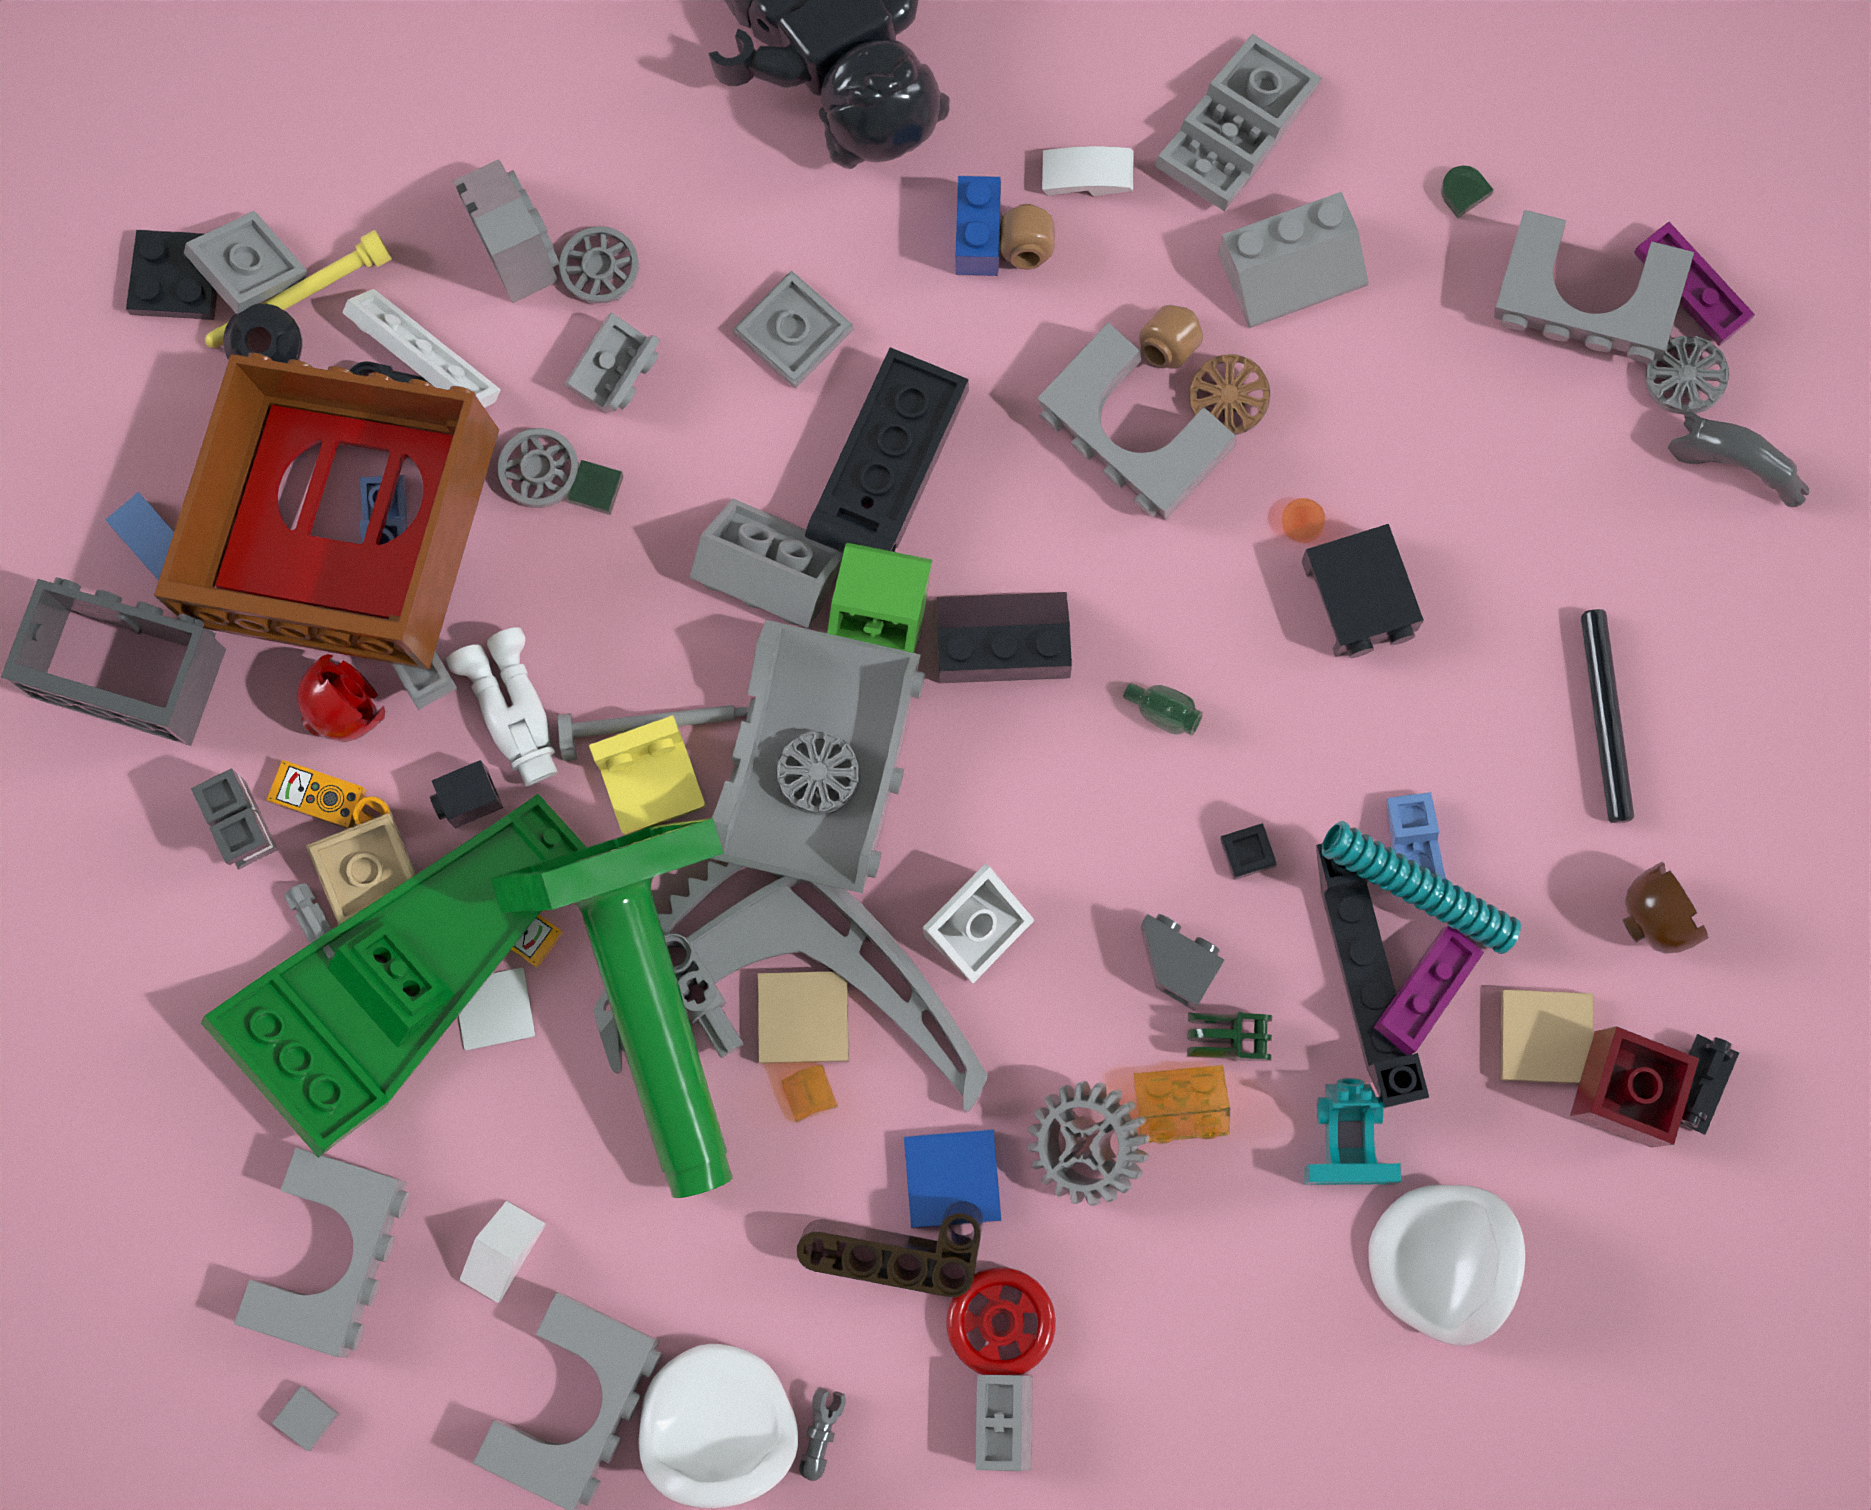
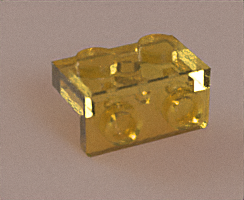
M1223 1065L1133 1073L1138 1117L1145 1119V1123L1139 1127V1134H1146L1150 1137L1147 1143L1165 1144L1173 1140L1194 1138L1207 1140L1230 1134V1104Z

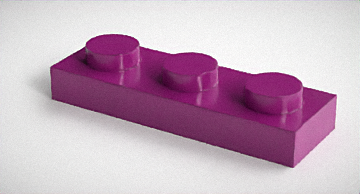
M1670 221L1635 249L1634 254L1643 264H1645L1651 241L1694 252L1680 304L1718 346L1743 328L1755 316L1751 309Z
M1449 925L1442 928L1374 1028L1406 1055L1415 1053L1484 952L1457 929H1453Z

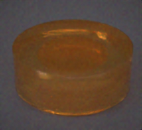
M1299 498L1293 500L1285 507L1282 513L1283 531L1295 542H1313L1320 537L1324 530L1325 513L1322 507L1312 499Z

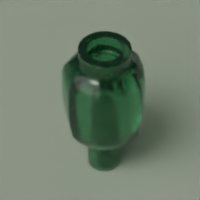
M1129 683L1123 695L1124 699L1138 705L1140 714L1145 720L1174 735H1180L1185 732L1192 736L1203 717V712L1196 709L1192 698L1167 686L1153 685L1144 689Z

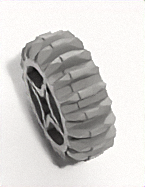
M1081 1081L1076 1084L1075 1090L1070 1085H1066L1059 1089V1096L1055 1094L1048 1095L1045 1098L1048 1108L1041 1107L1036 1109L1034 1115L1042 1124H1034L1029 1127L1028 1132L1038 1137V1141L1030 1143L1027 1150L1039 1152L1040 1159L1032 1163V1168L1040 1169L1044 1167L1047 1171V1174L1041 1180L1042 1184L1047 1185L1053 1181L1057 1182L1055 1196L1061 1197L1070 1190L1071 1203L1078 1204L1085 1197L1088 1204L1094 1206L1100 1203L1101 1197L1107 1202L1117 1199V1190L1122 1193L1128 1192L1132 1188L1129 1179L1136 1180L1142 1176L1143 1172L1136 1163L1147 1161L1149 1155L1145 1151L1138 1149V1146L1149 1142L1150 1137L1146 1134L1137 1133L1136 1128L1142 1126L1145 1123V1119L1143 1117L1132 1119L1129 1115L1134 1110L1136 1103L1129 1101L1123 1105L1119 1104L1122 1098V1091L1116 1089L1107 1095L1105 1083L1099 1082L1091 1090L1087 1081ZM1075 1107L1093 1109L1102 1114L1105 1119L1097 1124H1092L1084 1116L1078 1117L1072 1109ZM1059 1130L1066 1139V1148L1063 1154L1059 1147ZM1099 1132V1134L1092 1139L1093 1142L1089 1146L1090 1150H1087L1077 1155V1153L1082 1148H1084V1144L1087 1141L1086 1136H1090ZM1114 1132L1117 1134L1119 1143L1117 1161L1114 1160L1117 1156L1110 1144L1111 1136ZM1082 1162L1091 1167L1093 1171L1098 1169L1105 1178H1088L1075 1172L1072 1167Z

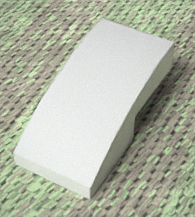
M1105 146L1043 150L1042 190L1048 196L1088 190L1093 197L1133 191V150L1131 148Z

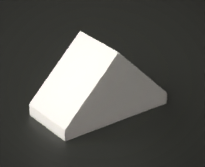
M506 1201L475 1238L460 1281L495 1302L500 1303L546 1223Z

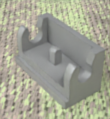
M977 1375L975 1470H1031L1032 1376Z

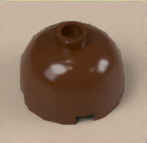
M1660 862L1646 870L1633 881L1627 890L1625 904L1629 916L1622 921L1635 943L1644 939L1653 950L1669 954L1680 953L1709 938L1705 926L1697 927L1691 918L1697 914V911L1671 870L1666 872L1665 863Z

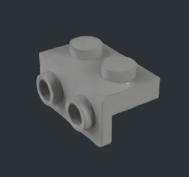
M610 313L604 319L563 385L605 414L616 411L617 408L623 410L636 392V388L632 385L639 373L646 374L655 363L659 354L654 350L660 339L654 335L646 337L614 313Z

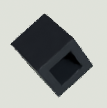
M481 760L431 780L436 794L430 796L433 808L439 820L447 818V821L454 828L504 808L489 770Z

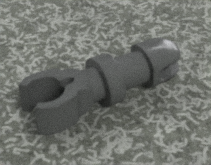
M821 1387L815 1391L812 1407L815 1422L813 1426L808 1427L806 1436L810 1437L807 1453L802 1454L799 1465L801 1475L810 1481L818 1480L825 1471L827 1460L824 1459L827 1444L828 1442H833L835 1433L831 1431L832 1425L835 1424L837 1418L842 1414L846 1403L845 1394L835 1391L832 1404L826 1408L825 1402L829 1392Z

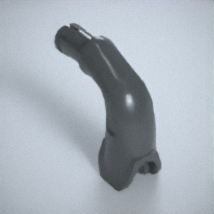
M1686 412L1684 426L1690 433L1672 440L1668 446L1669 451L1678 461L1690 464L1718 462L1739 466L1750 470L1759 476L1769 488L1775 489L1786 506L1797 507L1805 502L1806 498L1804 495H1809V487L1797 475L1796 464L1764 437L1749 428L1737 424L1701 418L1695 413Z

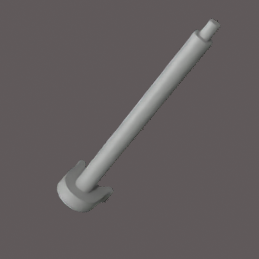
M733 705L576 723H573L571 713L558 714L563 761L577 760L575 738L624 733L672 715L678 726L735 720V717L747 716V707L734 708Z

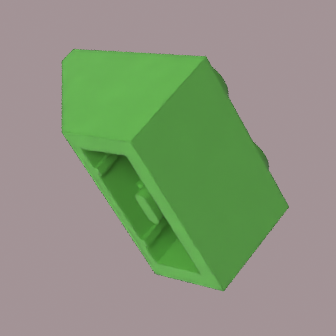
M846 543L831 603L827 634L915 653L921 637L932 559Z

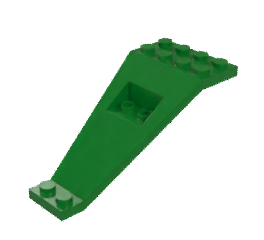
M537 794L496 823L272 968L204 1015L201 1024L319 1158L389 1104L542 912L501 913L490 878L586 848V846L546 801ZM327 945L335 953L332 959H329L323 950ZM373 955L382 956L386 963L377 962ZM403 988L412 989L415 996L407 995Z

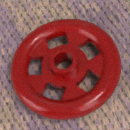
M994 1267L975 1273L970 1289L961 1296L952 1297L947 1311L946 1328L955 1354L974 1372L981 1375L1019 1376L1037 1366L1048 1353L1055 1335L1056 1317L1048 1293L1037 1280L1017 1269ZM1003 1286L1013 1287L1022 1292L1018 1305L999 1298ZM978 1293H981L989 1300V1303L981 1310L980 1315L976 1317L967 1308L972 1299ZM1023 1313L1037 1314L1038 1325L1036 1334L1022 1333L1024 1327ZM997 1314H1005L1010 1320V1326L1004 1332H998L992 1326V1319ZM976 1327H979L981 1335L988 1341V1345L979 1351L972 1346L966 1335ZM1016 1341L1021 1354L1011 1359L1001 1360L998 1346L1009 1345Z

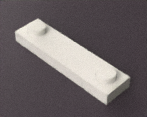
M372 289L347 300L342 313L356 323L360 330L371 335L434 387L447 390L451 386L467 388L476 394L484 408L496 402L501 391L500 388L378 291Z

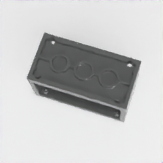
M56 577L54 583L38 579L1 678L29 698L191 746L226 652V648L215 639L216 633L203 628L205 624L203 621L185 614H179L176 620L163 616L162 609L148 603L138 602L136 607L122 604V598L118 595L97 589L95 595L80 591L81 586L67 579ZM73 612L127 628L136 634L144 633L187 646L166 707L163 708L47 673L69 613Z

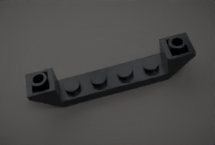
M1322 843L1317 844L1316 853L1322 899L1370 1078L1384 1108L1429 1098V1093L1418 1053L1406 1055L1374 1028L1395 997L1396 992L1367 886L1369 880L1368 878H1361L1357 872L1347 870L1345 865L1336 864L1334 859L1325 858L1322 855Z

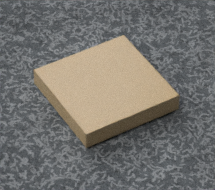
M391 812L306 845L338 925L416 875Z
M836 972L758 973L759 1064L849 1062L848 982Z
M1502 990L1500 1081L1579 1084L1593 1040V993Z

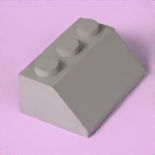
M1342 192L1222 234L1218 255L1249 328L1368 286L1369 282L1358 228Z
M732 498L701 534L689 578L703 583L708 589L722 591L736 597L750 607L761 608L780 616L787 623L809 628L823 609L838 577L843 553L806 538V529Z

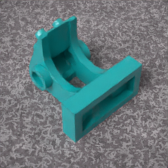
M1356 1078L1339 1079L1337 1084H1325V1097L1317 1098L1318 1124H1325L1326 1164L1306 1165L1304 1167V1185H1395L1401 1182V1163H1377L1374 1124H1383L1384 1109L1380 1098L1376 1097L1371 1084H1365L1363 1080ZM1361 1121L1362 1148H1338V1122Z

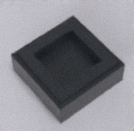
M1263 823L1220 837L1234 880L1277 866Z

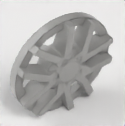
M602 226L590 227L575 234L564 246L559 261L560 274L567 289L575 298L593 305L594 303H607L616 299L619 301L630 288H633L639 270L638 255L629 238L616 229ZM600 235L601 247L592 248L589 237ZM607 236H611L621 242L608 248ZM584 239L587 252L574 251V246ZM626 249L629 250L630 256L615 260V255ZM568 258L582 261V266H567ZM632 265L629 277L619 270ZM568 275H581V277L574 286ZM614 276L624 282L618 289L609 281ZM590 280L594 284L590 294H587L582 289ZM602 285H604L611 292L604 295H598Z

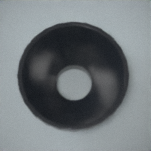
M260 303L253 304L238 314L235 313L225 328L223 346L228 360L231 354L248 357L249 353H255L247 345V336L255 328L267 329L272 338L269 349L258 354L265 355L273 361L288 363L291 359H300L303 349V338L300 328L295 319L278 306Z

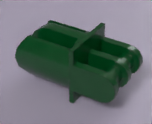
M1188 1012L1189 1023L1231 1025V1029H1189L1187 1032L1188 1040L1209 1043H1231V1048L1189 1047L1187 1048V1057L1234 1059L1233 1061L1235 1062L1238 1060L1271 1061L1272 1055L1267 1054V1042L1272 1041V1035L1267 1034L1268 1022H1272V1015L1242 1012L1237 1014ZM1241 1021L1254 1022V1033H1241ZM1241 1041H1254V1053H1242Z

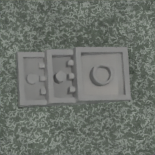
M1252 34L1211 81L1206 95L1183 121L1180 131L1158 155L1155 167L1225 211L1276 146L1318 87L1322 78Z

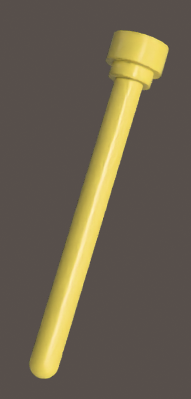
M373 230L360 237L362 242L355 245L357 250L261 304H271L286 310L360 267L366 265L369 268L374 264L380 267L392 260V257L376 230ZM228 322L206 335L205 343L208 347L215 349L223 345V336Z

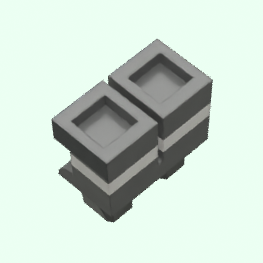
M232 768L191 788L207 824L211 826L209 829L226 864L231 865L235 863L239 870L278 850L246 781Z

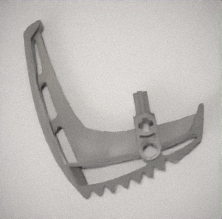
M709 861L707 865V881L689 878V896L671 895L672 913L658 914L668 949L679 946L686 950L685 961L673 968L688 1018L692 1024L700 1023L720 1058L732 1054L744 1043L722 1009L726 1001L715 984L733 972L755 962L801 952L836 972L889 1016L963 1096L964 1113H968L977 1102L988 1075L965 1036L914 962L874 916L845 889L773 873L779 878L778 880L738 902L689 937L685 938L679 934H671L672 929L710 892L735 872L745 867L728 863L727 867ZM804 882L810 885L851 923L848 936H842L790 888ZM866 938L912 989L909 1002L903 1001L886 980L860 955L861 946ZM698 984L701 989L705 986L709 988L704 992L706 1000L703 1003L697 1004L694 999L687 1002V999L692 996L689 990L692 986ZM604 989L594 1008V1014L609 1065L613 1072L619 1074L622 1071V1051L624 1049L612 1010L606 1011L609 1001ZM928 1011L965 1068V1073H961L956 1069L922 1022L923 1012Z

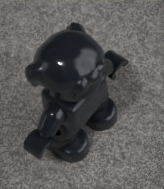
M724 0L739 24L748 28L752 26L754 37L768 46H760L758 50H755L752 38L745 31L737 29L735 39L739 55L726 58L721 56L718 51L708 53L715 77L721 83L728 86L746 84L754 76L784 88L795 87L805 83L814 95L821 96L823 107L819 109V116L825 124L826 146L833 163L843 168L852 169L864 161L879 163L899 158L925 142L933 133L936 124L948 116L950 98L940 92L930 67L927 64L920 63L910 48L896 40V35L907 29L915 20L919 0Z

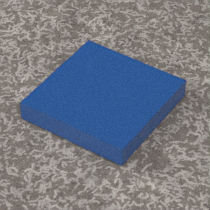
M994 1129L904 1137L911 1229L941 1226L946 1209L958 1201H967L976 1205L983 1215V1223L1001 1221ZM956 1219L950 1223V1225L971 1224L965 1219Z

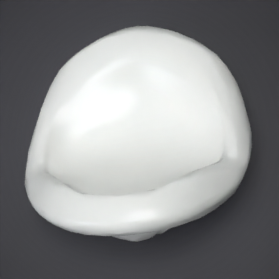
M1428 1185L1411 1190L1388 1207L1371 1234L1369 1242V1268L1374 1287L1381 1301L1395 1316L1428 1337L1457 1346L1478 1343L1490 1337L1502 1326L1518 1299L1525 1270V1243L1521 1226L1513 1211L1504 1200L1478 1187L1468 1185Z
M705 1344L696 1346L676 1356L652 1379L642 1405L638 1438L642 1467L648 1480L667 1498L690 1507H729L751 1501L765 1494L783 1479L796 1456L798 1448L797 1423L781 1381L763 1359L738 1347L722 1344Z

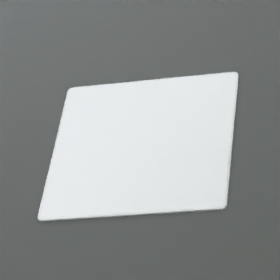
M524 968L492 973L460 1013L459 1021L465 1050L535 1036Z

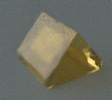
M823 1065L799 1070L781 1080L796 1123L838 1108Z

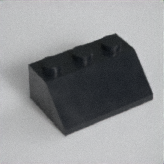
M1067 592L937 597L940 684L1065 679L1071 677L1072 658Z

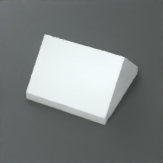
M984 864L923 927V935L969 981L974 983L1035 920L987 864Z

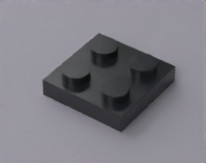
M136 230L126 310L130 315L214 320L217 291L184 254L186 243L204 235V233Z

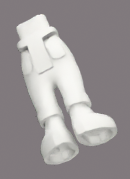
M513 627L500 631L487 640L489 651L501 670L500 676L512 700L513 705L511 707H508L499 689L498 681L492 675L487 655L481 645H469L458 649L446 658V662L450 671L457 675L466 676L474 683L471 688L478 698L482 716L495 744L504 756L512 762L511 767L513 771L519 770L525 786H530L558 773L551 757L556 752L550 746V728L541 700L528 678L525 665L520 664V653L525 645V635L520 627Z

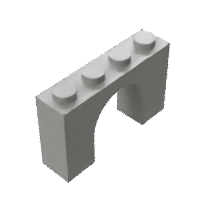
M1524 210L1496 304L1494 318L1501 320L1503 326L1513 330L1524 331L1526 327L1542 330L1543 335L1552 340L1568 341V338L1585 341V346L1595 351L1610 352L1612 348L1628 352L1627 357L1638 362L1652 363L1653 359L1662 361L1694 252L1651 241L1638 288L1630 300L1620 308L1607 313H1586L1573 308L1564 301L1558 293L1553 279V267L1564 233L1566 220Z
M1107 323L1038 397L1040 408L1043 410L1039 415L1055 431L1059 432L1061 428H1064L1075 439L1071 444L1082 456L1088 460L1095 456L1106 467L1102 472L1117 487L1121 489L1126 484L1138 495L1134 501L1148 515L1153 517L1158 513L1167 520L1236 446V435L1203 407L1169 444L1161 449L1147 453H1136L1122 449L1114 444L1107 437L1101 426L1103 406L1110 394L1141 362L1140 350L1110 323Z
M295 1147L280 1191L326 1205L344 1218L353 1238V1256L350 1266L341 1280L333 1287L313 1295H304L266 1282L249 1279L234 1324L335 1357H348L350 1350L355 1351L363 1335L364 1325L359 1322L365 1305L369 1307L372 1305L378 1291L379 1280L374 1278L380 1261L386 1262L391 1253L394 1236L389 1234L395 1217L401 1218L406 1209L409 1192L404 1190L407 1182L322 1155L318 1158L313 1152Z
M556 1292L536 1335L582 1357L592 1366L602 1388V1405L599 1415L593 1426L583 1436L566 1444L547 1442L506 1421L494 1420L473 1464L566 1510H579L581 1504L587 1507L591 1504L601 1482L594 1477L602 1461L609 1464L621 1441V1438L615 1435L623 1418L630 1421L642 1396L636 1393L643 1375L648 1378L652 1376L662 1353L656 1350L660 1340L563 1293Z

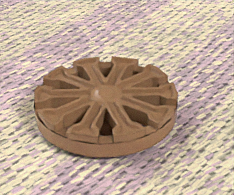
M1237 354L1221 355L1206 361L1194 375L1190 386V405L1194 415L1196 416L1203 407L1216 404L1211 414L1218 419L1221 413L1225 412L1224 425L1235 435L1245 433L1254 428L1263 419L1270 404V385L1263 370L1251 359ZM1236 363L1244 364V368L1235 379L1234 365ZM1218 364H1226L1225 379L1216 369ZM1255 372L1258 375L1257 381L1243 384L1251 373ZM1209 373L1217 385L1202 381V377ZM1259 389L1263 391V397L1260 399L1248 396L1250 392ZM1199 390L1213 394L1203 399H1197V391ZM1245 404L1256 407L1258 413L1255 416H1250L1244 408ZM1235 412H1238L1243 419V424L1239 427L1234 425Z

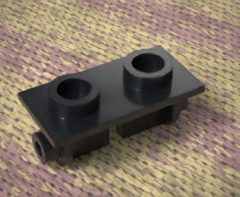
M1697 1034L1689 1051V1055L1699 1058L1680 1124L1703 1135L1707 1133L1739 1055V1052L1730 1049L1732 1046L1730 1042L1717 1037L1714 1040H1710Z

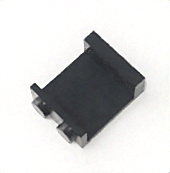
M1389 524L1305 550L1301 562L1306 576L1314 575L1336 637V643L1333 647L1335 657L1348 653L1349 658H1356L1373 651V645L1389 640L1390 645H1398L1415 637L1414 632L1418 631L1424 619Z

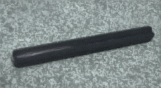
M1592 609L1582 614L1581 623L1607 814L1610 823H1626L1634 818V809L1607 614L1603 609Z

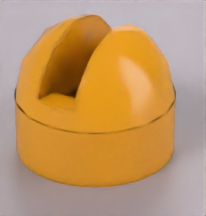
M367 796L356 804L353 817L357 825L374 819L372 815L362 810L365 804L381 815L389 813L390 809L382 798Z

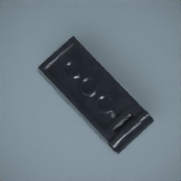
M890 347L822 496L809 520L805 537L841 553H844L846 543L895 552L969 392V379ZM865 504L873 505L871 508L868 509L863 507Z

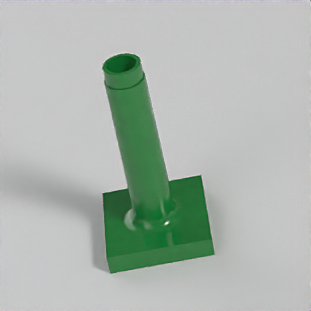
M713 818L651 826L490 878L501 913L554 910L572 903L579 908L662 1172L666 1175L673 1198H685L702 1194L723 1186L733 1179L726 1157V1145L651 891V883L654 876L724 854Z

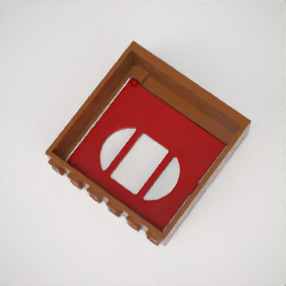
M249 353L248 357L231 354L154 596L177 617L179 614H185L197 618L205 623L203 628L430 670L499 428L478 400L476 394L464 387L451 386L447 390L435 388L430 383L418 379H411L409 383L394 381L392 378L380 373H369L368 376L353 374L351 371L338 366H329L328 370L313 368L310 364L295 359L289 360L288 363L273 361L271 358L258 353ZM322 443L297 526L294 530H290L281 516L278 505V492L282 477L296 457L308 448ZM340 444L390 452L365 538L361 544L310 535L335 452ZM406 458H410L417 465L423 482V498L420 509L413 522L402 534L385 544L379 545L403 462Z

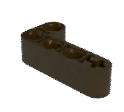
M958 1201L951 1204L944 1213L938 1241L831 1220H815L810 1222L802 1233L797 1245V1257L806 1269L814 1272L945 1297H958L965 1294L973 1282L983 1229V1215L980 1209L970 1202ZM956 1219H965L972 1224L974 1230L970 1234L959 1235L951 1229L950 1223ZM815 1238L823 1240L824 1252L816 1251ZM840 1242H845L846 1246L842 1257L837 1256L840 1249L839 1244ZM857 1246H867L874 1251L876 1258L869 1262H863L855 1257L853 1249ZM904 1254H910L919 1260L921 1266L915 1270H906L899 1265L897 1258ZM948 1263H957L964 1268L966 1274L961 1278L952 1279L944 1274L942 1267Z

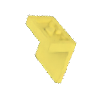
M673 715L589 745L594 761L601 771L623 835L667 822L705 807L706 804Z

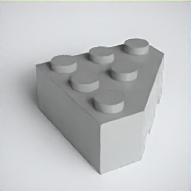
M498 159L453 180L459 196L512 303L558 282L553 267L560 263L553 250L554 247L547 234V229L538 210L533 207L526 190L522 189L514 170L506 172Z

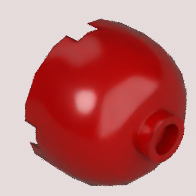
M326 654L312 664L301 678L297 691V702L299 710L303 715L301 722L311 734L317 737L322 735L327 739L340 742L356 740L373 730L384 720L386 712L384 705L377 711L375 704L370 698L375 699L378 694L368 680L348 662L343 660L336 665L329 661L334 655Z

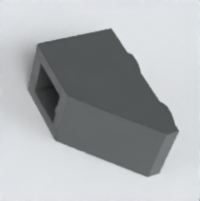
M1147 914L1140 928L1155 987L1195 1011L1225 960L1218 956L1220 950L1209 941L1201 937H1196L1195 941H1192L1179 933L1181 926L1167 916L1158 914L1154 918Z

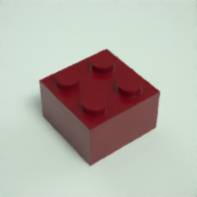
M1618 1026L1595 1031L1570 1116L1651 1148L1674 1145L1699 1058Z

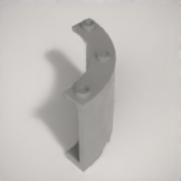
M766 620L757 640L747 694L756 696V698L750 700L746 722L741 721L732 756L734 763L732 777L730 781H725L712 816L724 854L710 859L863 893L867 877L876 878L882 852L875 850L890 793L899 794L904 769L898 768L897 764L912 697L920 698L925 673L917 671L921 654ZM808 732H829L841 737L853 749L859 764L860 777L854 795L844 806L827 814H809L792 806L783 796L777 780V763L783 749L792 740ZM821 740L815 741L818 756L825 743ZM805 744L797 747L798 751L807 758H810ZM837 745L833 746L828 759L841 752L842 749ZM788 758L786 761L787 766H802L793 758ZM846 760L835 768H850L852 764L849 760ZM786 776L784 780L786 784H791L801 776ZM847 778L835 779L844 787L849 786L851 782ZM806 787L794 793V797L797 800L803 798ZM831 788L827 790L830 800L837 801L839 799V794ZM815 792L811 803L812 805H820L822 802L820 794Z

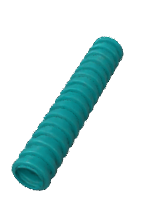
M1339 821L1325 835L1322 843V855L1325 858L1334 859V862L1338 865H1345L1347 870L1357 872L1361 878H1368L1370 883L1374 885L1379 884L1385 891L1391 890L1395 897H1402L1406 903L1414 904L1419 910H1425L1429 916H1436L1440 922L1447 923L1453 929H1459L1463 935H1470L1474 941L1481 942L1483 946L1492 948L1498 954L1508 952L1517 942L1521 931V923L1517 918L1509 917L1505 911L1498 910L1492 904H1487L1482 898H1476L1469 891L1464 892L1462 887L1453 885L1448 879H1442L1436 872L1430 873L1427 867L1419 866L1414 860H1408L1404 854H1396L1393 848L1385 847L1379 840L1373 841L1370 835L1362 834L1356 827L1350 828L1347 822Z

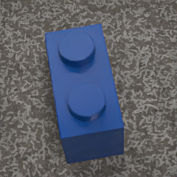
M958 176L956 275L998 276L1001 177Z

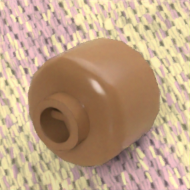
M1021 204L1007 211L1002 216L1000 222L999 240L1002 257L1015 267L1025 270L1035 269L1045 263L1052 256L1055 248V231L1052 216L1046 210L1032 204Z
M1176 305L1162 306L1141 329L1139 336L1141 352L1145 359L1155 367L1169 369L1181 367L1201 345L1203 340V332L1196 314L1186 307Z

